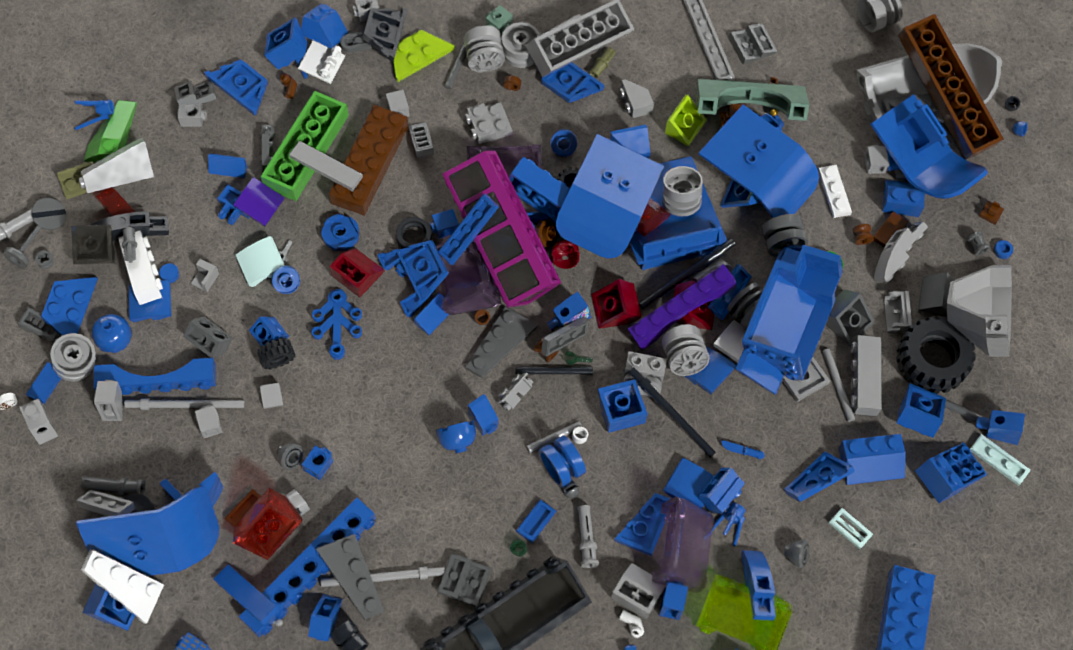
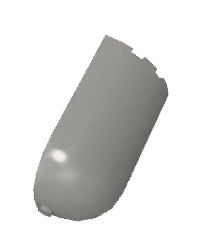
M952 44L984 104H986L998 88L1002 59L993 51L983 46ZM909 56L857 70L859 91L863 92L866 101L863 103L867 115H871L874 121L885 114L881 104L883 99L928 93ZM939 111L933 113L939 123L944 122Z

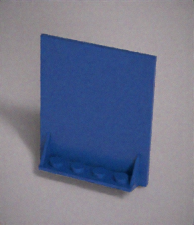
M692 156L659 163L664 168L629 242L638 265L641 264L642 270L709 255L715 247H720L727 242L704 184L702 185L701 206L694 214L676 216L666 211L663 206V177L667 171L678 166H687L697 170Z

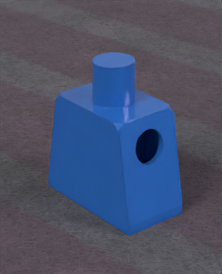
M992 410L990 418L978 416L976 428L986 429V438L1018 445L1023 432L1025 414Z

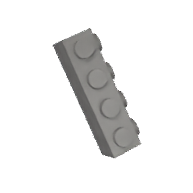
M858 335L855 342L851 344V353H854V360L852 359L851 371H854V377L851 379V389H854V395L851 397V407H854V414L877 416L881 411V337Z

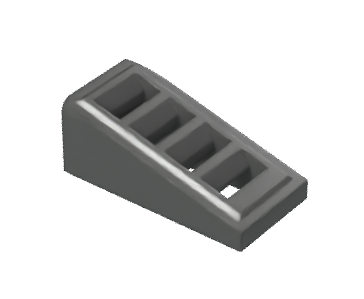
M426 122L408 126L416 158L433 155L434 148ZM424 128V130L414 132V129ZM424 133H425V135H423V136L415 137V135H419V134H424Z
M28 307L18 322V327L54 342L58 333L53 331L51 335L48 334L52 327L51 325H48L44 332L41 331L46 323L41 319L42 314ZM31 317L35 318L31 325L28 324ZM38 320H40V325L38 326V328H35L34 326L36 325Z

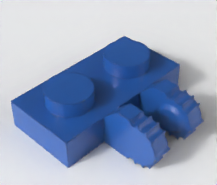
M230 185L226 186L217 198L218 202L224 205L219 212L218 218L223 220L230 212V209L233 210L228 219V223L231 225L236 222L240 215L248 219L250 218L233 207L242 192Z

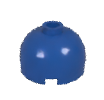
M104 315L94 323L92 339L96 347L103 352L117 353L124 350L131 341L132 329L129 323L119 315Z
M474 420L435 430L440 445L446 450H455V454L467 451L466 447L470 446L476 437Z

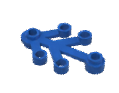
M340 289L332 290L328 294V302L322 308L315 309L312 312L313 320L321 322L324 319V315L333 308V315L320 327H314L311 333L314 339L319 340L333 326V345L330 347L329 353L331 358L335 360H340L345 356L344 346L341 345V325L351 333L353 338H360L362 336L361 327L353 325L341 314V307L351 315L354 321H359L362 318V311L349 304L346 293ZM337 295L340 296L338 300L334 299ZM355 312L360 313L359 316H353ZM315 314H321L320 317H315ZM354 330L360 331L358 334L353 333ZM316 331H320V332H321L320 335H315L314 333H315ZM339 348L340 351L334 352V349Z

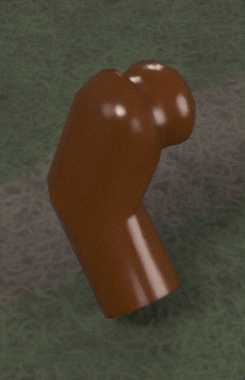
M283 73L280 76V81L287 88L285 97L293 99L297 82L292 76Z

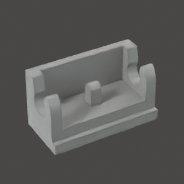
M909 291L889 292V296L884 297L887 332L906 333L909 327L912 326Z

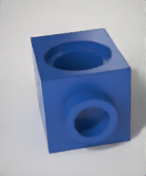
M454 209L432 215L430 227L432 233L437 234L438 239L452 235L459 226Z
M315 445L301 464L303 471L321 480L333 463L332 453L324 447L319 448ZM316 459L324 460L320 465L314 464Z

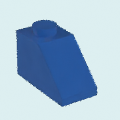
M485 394L468 405L470 421L474 420L475 427L482 436L486 433L491 434L498 428V417Z
M325 594L322 595L311 615L308 637L319 641H329L330 635L334 631L343 599Z

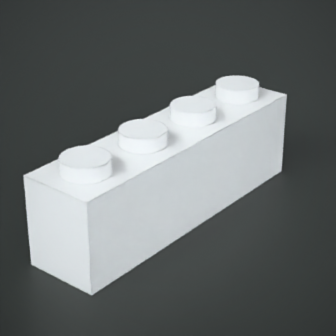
M141 231L135 232V241L137 242L136 260L132 263L125 261L134 294L139 304L142 305L162 298L160 290L163 289L160 278H156L159 275L156 265H152V262L155 260L152 251H148V248L151 247L147 236L143 237ZM122 236V237H119L118 239H119L120 246H121V249H122V253H123V256H124V249L122 248V242H123V236Z

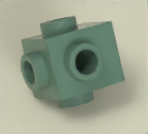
M501 5L495 10L490 11L485 17V26L497 28L500 36L508 26L513 24V15Z

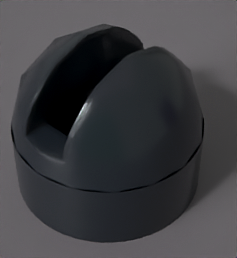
M1016 96L1008 97L1004 104L1006 110H1017L1020 106L1019 98Z

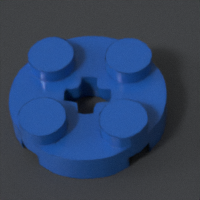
M337 214L325 221L321 234L326 246L333 251H344L352 248L358 242L359 227L352 217L349 216L348 218L342 214ZM337 230L346 231L342 236L336 235L338 234Z

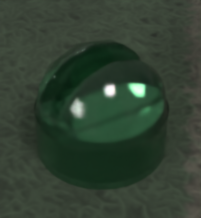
M516 539L511 543L510 551L515 556L522 557L527 553V544L523 540ZM516 548L523 549L522 551H515Z

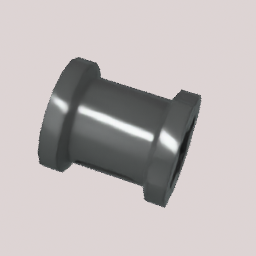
M982 231L975 232L967 238L968 243L972 244L976 256L986 253L991 248L983 239Z

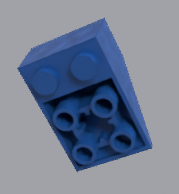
M964 442L928 459L915 470L938 503L951 498L988 475Z

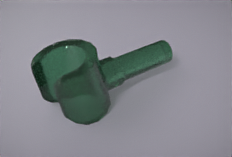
M573 351L566 352L567 357H574L572 360H566L568 365H574L576 362H593V358L576 356Z

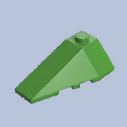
M118 100L114 106V113L109 114V119H105L88 144L84 158L85 162L96 163L126 146L137 102Z

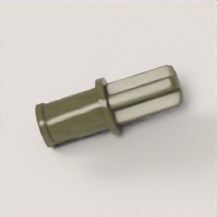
M611 47L606 48L601 57L596 59V63L589 71V74L598 79L603 70L609 67L608 63L614 57L615 50Z

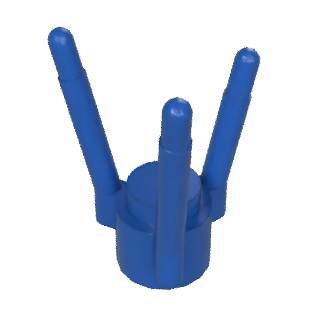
M76 100L75 104L95 106L97 114H101V116L80 124L74 129L78 130L100 120L109 119V114L114 113L112 100Z
M732 503L729 510L722 513L702 536V540H705L726 517L729 522L725 527L723 535H727L732 524L738 523L733 541V546H737L742 524L745 520V517H743L746 512L745 508L740 504Z

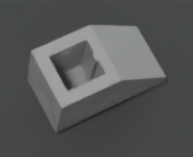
M626 79L622 80L619 94L626 101V112L630 113L632 118L653 113L654 103L648 89Z

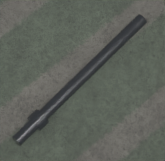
M730 239L720 247H715L712 253L639 302L641 307L644 309L673 289L676 284H680L716 258L719 259L724 256L726 251L736 245L733 239Z
M635 367L629 371L639 383L638 386L642 390L645 389L711 458L716 451L651 385L652 382L647 377L644 378Z

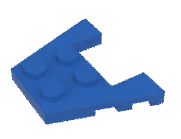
M431 240L410 245L408 248L395 249L392 252L377 255L384 270L387 271L402 262L416 292L400 301L407 317H412L449 274L434 242Z

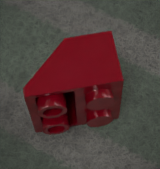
M358 249L342 253L329 266L331 276L359 298L385 272L383 268Z

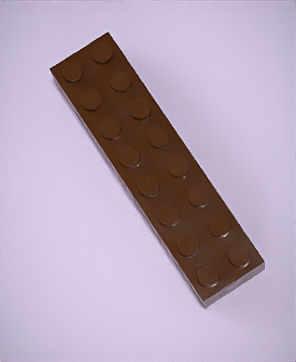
M933 14L904 27L897 36L964 159L967 160L1003 141V136L937 16Z

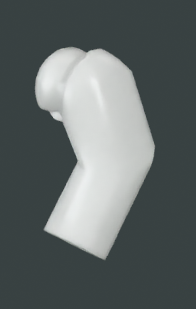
M623 610L620 620L629 624L631 635L634 638L641 637L644 633L641 619Z

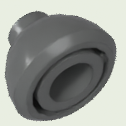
M295 443L281 445L276 452L278 462L285 470L295 469L301 463L304 454L303 448Z
M797 540L785 547L784 556L788 557L790 562L796 567L803 568L807 564L810 552L808 541Z

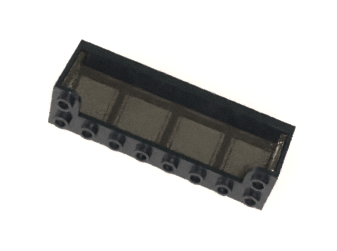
M552 556L543 562L544 565L540 568H533L526 573L527 576L521 581L518 579L509 585L510 588L506 591H499L493 595V600L487 604L484 602L475 608L476 611L471 615L466 614L459 618V623L453 627L448 626L440 632V636L425 641L420 650H478L467 627L481 618L493 632L502 650H524L591 604L592 601L568 561Z

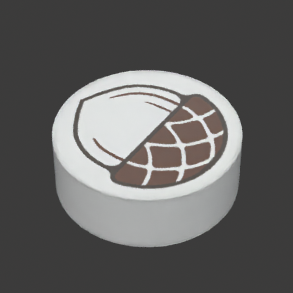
M13 393L0 395L1 410L12 407L18 402L16 395Z

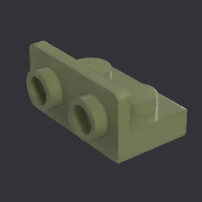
M85 162L79 166L67 168L57 173L66 200L87 193L85 188L81 189L78 178L82 177L80 171L93 165V162Z

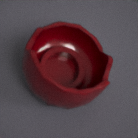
M567 240L556 242L551 253L553 264L561 269L575 267L579 263L580 258L578 246ZM567 256L568 259L563 260L562 257Z

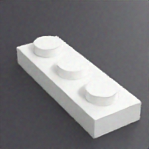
M837 165L819 168L818 173L833 218L851 215L852 210Z

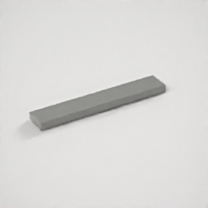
M683 0L715 79L722 81L734 80V74L703 1Z

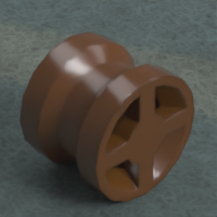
M860 224L853 228V234L856 235V245L870 244L874 241L873 235L870 233L872 230L871 225Z

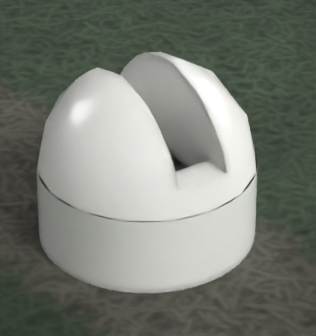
M576 427L573 430L572 439L576 444H583L587 441L589 433L584 427Z

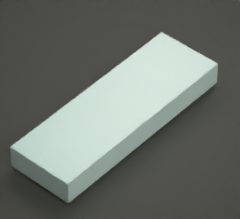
M982 434L970 448L971 452L1018 486L1030 472L1029 468Z

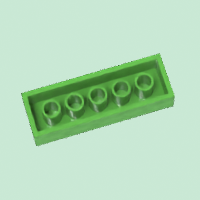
M314 91L261 175L262 183L280 195L297 201L315 171L291 159L289 154L299 141L326 154L349 116L347 104Z

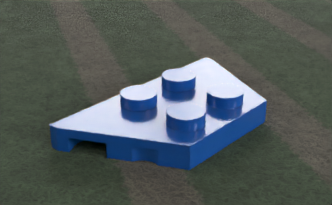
M243 60L235 61L230 65L220 66V69L210 73L208 70L204 73L208 80H211L212 83L254 116L257 114L268 81Z
M570 63L542 77L541 84L568 103L603 91L605 86L574 63Z
M98 278L54 281L41 319L48 325H51L53 330L59 335L78 334Z

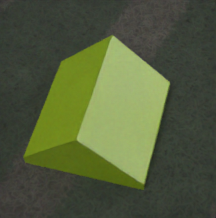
M688 94L683 97L667 120L665 134L687 146L691 144L707 121L703 114L698 113L696 104Z

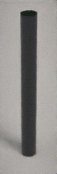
M515 367V374L593 375V367Z

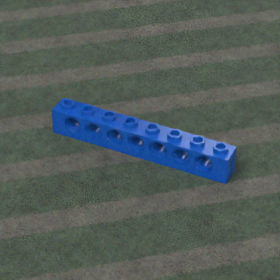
M356 498L262 593L279 609L266 624L263 625L247 610L239 616L241 621L258 637L262 634L264 636L268 634L273 628V622L276 619L281 620L287 614V609L292 604L296 605L303 596L301 594L306 589H312L317 583L316 579L321 574L325 575L329 572L326 563L315 549L335 542L334 538L338 535H343L345 538L355 534L357 541H359L361 538L360 534L365 529L368 531L375 524L374 512ZM351 521L359 522L354 528L348 526ZM310 564L315 565V569L312 572L305 571L306 566ZM293 580H301L297 587L290 586ZM280 594L286 595V598H285L284 601H282V602H276V601H275V599H276V597H277L278 595H280Z

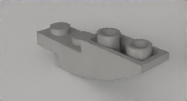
M925 222L912 224L909 228L897 230L893 234L878 260L874 276L876 283L890 281L894 277L893 274L905 266V261L909 258L906 252L912 248V244L916 240H919L924 235L923 232L928 228Z

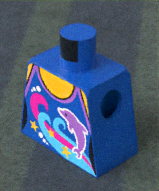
M577 291L553 309L555 317L546 323L549 329L554 332L558 328H563L582 317L590 319L589 307Z

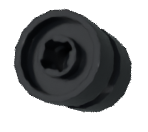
M352 620L340 625L330 635V638L337 646H342L341 650H365L369 646V642L363 634H358V627Z

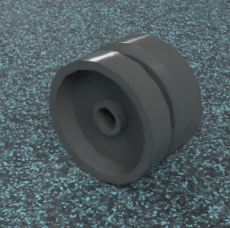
M780 215L770 219L762 226L761 230L766 240L769 255L777 257L782 249L791 245L807 246L808 239L803 230V222L799 215Z

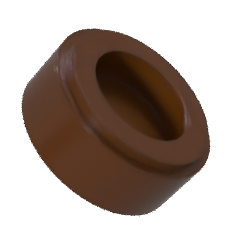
M506 76L503 86L507 90L517 91L521 88L522 80L517 76Z

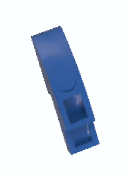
M742 550L741 556L746 587H749L753 619L774 620L776 617L773 601L775 589L768 562L762 551Z

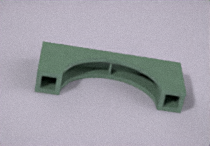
M698 79L696 101L698 113L716 115L717 110L723 106L736 103H751L777 109L784 113L789 120L807 121L809 100L805 86Z

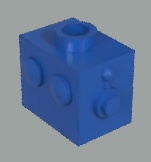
M259 317L249 329L260 346L266 345L265 343L267 342L271 343L272 340L277 341L280 338L282 340L289 338V335L275 317Z

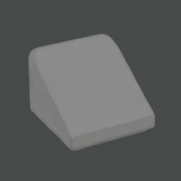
M279 383L260 386L264 409L283 406Z

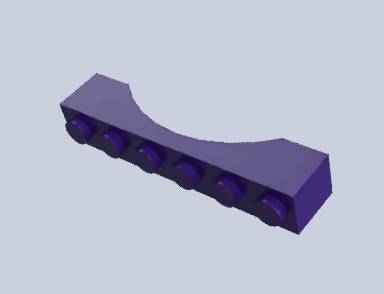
M724 264L628 328L632 338L639 348L644 350L657 341L663 333L683 316L709 301L724 296L737 287L735 278Z

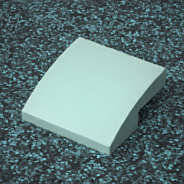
M270 236L246 247L236 254L247 283L251 287L256 286L267 277L272 278L277 268L285 266L275 242Z

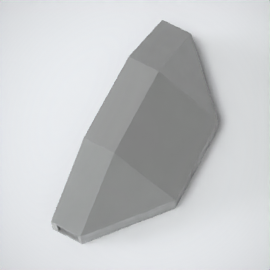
M991 265L950 282L947 299V321L989 357H1009L1012 265Z

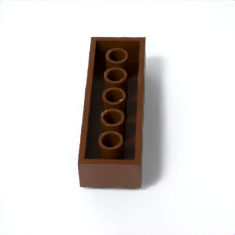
M373 105L344 165L361 173L363 178L354 191L335 182L329 192L331 204L363 216L366 215L408 129L407 116Z

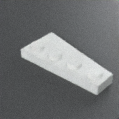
M90 550L81 571L100 587L108 591L109 595L121 602L141 622L147 624L164 584L96 551Z

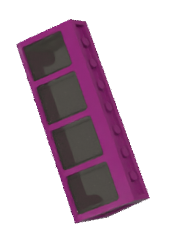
M484 151L442 174L445 184L450 189L453 200L457 204L463 219L483 194H487L499 206L474 240L507 307L528 305L561 284L496 151Z

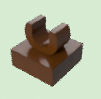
M988 200L979 217L996 225L1004 208L1000 207L1001 204L995 201L992 203Z

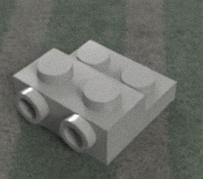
M501 102L486 107L483 103L467 108L465 119L468 125L471 124L472 138L477 139L478 144L513 134Z

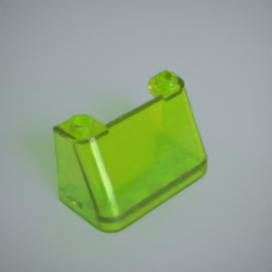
M715 574L696 626L703 633L711 634V632L719 631L751 644L757 650H778L791 618L793 607L791 603L774 596L775 619H753L749 587L728 577Z

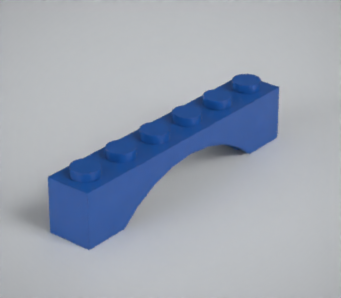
M213 358L193 359L176 371L157 376L131 374L120 369L115 364L94 365L93 388L96 391L98 381L113 380L118 381L122 395H129L135 391L146 394L151 393V390L170 392L171 389L188 391L195 387L206 390L210 389L211 386H216V363Z

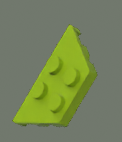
M423 30L398 43L394 58L396 81L403 80L455 50L454 45Z

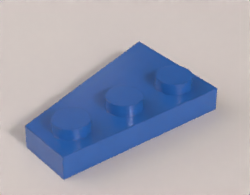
M824 452L784 490L788 496L801 502L852 474L855 470L852 465Z
M655 493L622 532L615 537L614 541L652 557L674 500Z

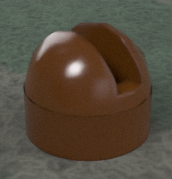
M484 309L477 311L474 316L475 322L479 325L487 324L490 320L489 312ZM486 315L487 318L478 321V317Z

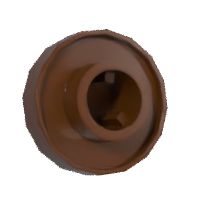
M540 220L534 229L543 247H551L557 239L556 226L551 220Z

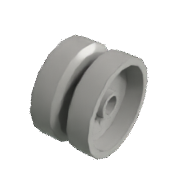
M518 22L511 24L503 31L502 47L505 61L509 65L525 68L535 63L526 47L529 42L540 36L539 31L529 23Z
M75 333L66 334L58 338L51 348L50 357L53 370L65 381L77 382L83 380L93 371L96 363V352L94 345L87 337Z

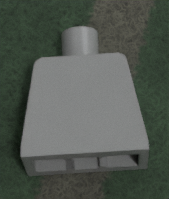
M39 399L20 407L26 424L39 445L58 437L46 407ZM46 427V430L39 432L40 428Z

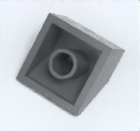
M845 289L835 298L836 301L826 326L851 346L857 336L862 335L875 321L861 293Z

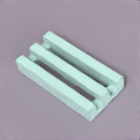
M843 508L829 522L833 528L859 550L873 535ZM840 515L844 516L848 521H850L855 527H857L861 532H863L866 535V537L864 538L851 525L847 524L842 518H840ZM836 520H837L841 525H843L847 530H849L853 535H855V536H856L860 541H862V542L860 543L855 537H853V536H852L849 532H847L842 526H840V525L836 522Z

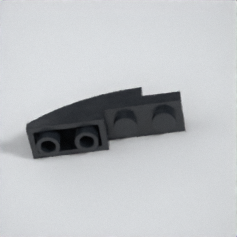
M149 212L115 215L90 224L91 241H119L118 238L123 236V229L127 227L134 228L135 232L141 231L143 236L169 235L168 216L149 217Z

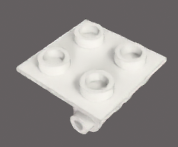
M312 41L298 69L331 84L345 55L341 54L339 46L331 49Z

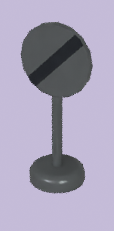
M43 198L34 204L32 218L37 227L19 250L12 247L4 250V257L13 265L23 269L29 265V259L23 252L41 228L55 230L64 224L66 210L59 201L53 198Z

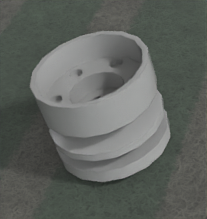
M858 0L857 2L859 20L863 25L869 22L872 23L864 26L868 32L872 33L880 30L885 26L899 22L902 18L903 11L900 0Z
M479 26L469 30L464 35L466 55L471 70L476 72L493 71L503 65L505 57L500 32L497 28Z
M678 166L666 172L663 177V206L666 211L676 216H689L699 210L702 202L703 180L697 170L687 166Z
M689 324L680 325L667 331L663 336L662 345L671 372L675 375L689 376L696 374L708 365L710 360L700 329L696 326Z

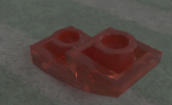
M113 187L107 188L95 196L112 216L135 212Z

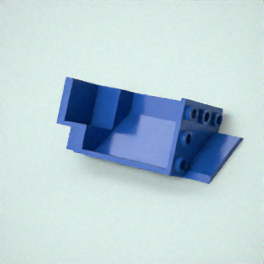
M803 245L800 252L786 248L782 260L776 259L742 339L744 350L736 366L737 371L774 395L777 394L784 375L793 381H797V379L803 381L836 301L835 290L843 273L840 255Z

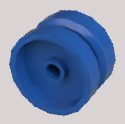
M565 435L554 440V447L546 445L539 449L543 465L559 487H564L570 483L571 476L578 478L586 473L585 464L578 450Z

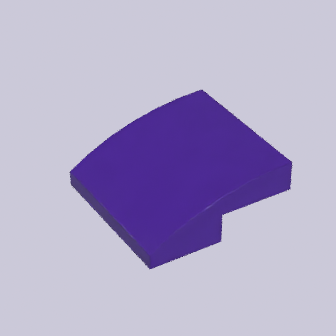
M253 177L233 207L265 227L285 197Z

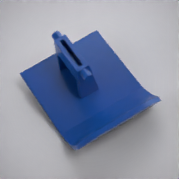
M914 94L870 124L909 183L925 194L943 199L955 197L964 193L988 174L984 166L967 161L951 150L948 145L949 141L945 137L947 135L946 131L927 104L923 105L921 100H918Z
M742 105L698 154L755 195L772 218L780 215L795 214L815 191L819 180L817 167L807 152L797 142L745 105Z
M597 134L558 213L556 227L560 236L607 259L616 258L621 255L627 248L664 166Z
M203 487L191 489L176 501L158 510L80 520L76 523L88 553L90 550L96 551L145 576L179 572L189 568L210 554L219 536L218 520L206 488Z

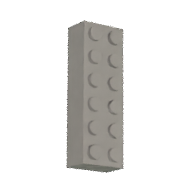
M613 0L533 39L526 47L542 77L625 37L634 31V28L620 1Z

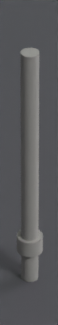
M141 398V400H125L124 405L125 408H140L141 410H150V408H201L206 405H214L215 408H244L245 400H150V398Z
M427 566L419 567L417 570L370 575L373 582L420 578L422 580L429 579L431 576L444 575L445 571L444 567L428 568ZM336 578L321 579V587L340 585Z

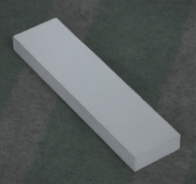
M301 141L298 142L289 154L291 159L351 191H354L363 178L361 173Z

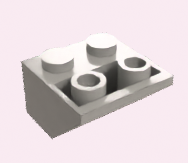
M631 563L614 589L611 599L647 619L667 584Z

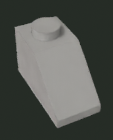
M98 381L94 403L102 421H122V391L118 381Z

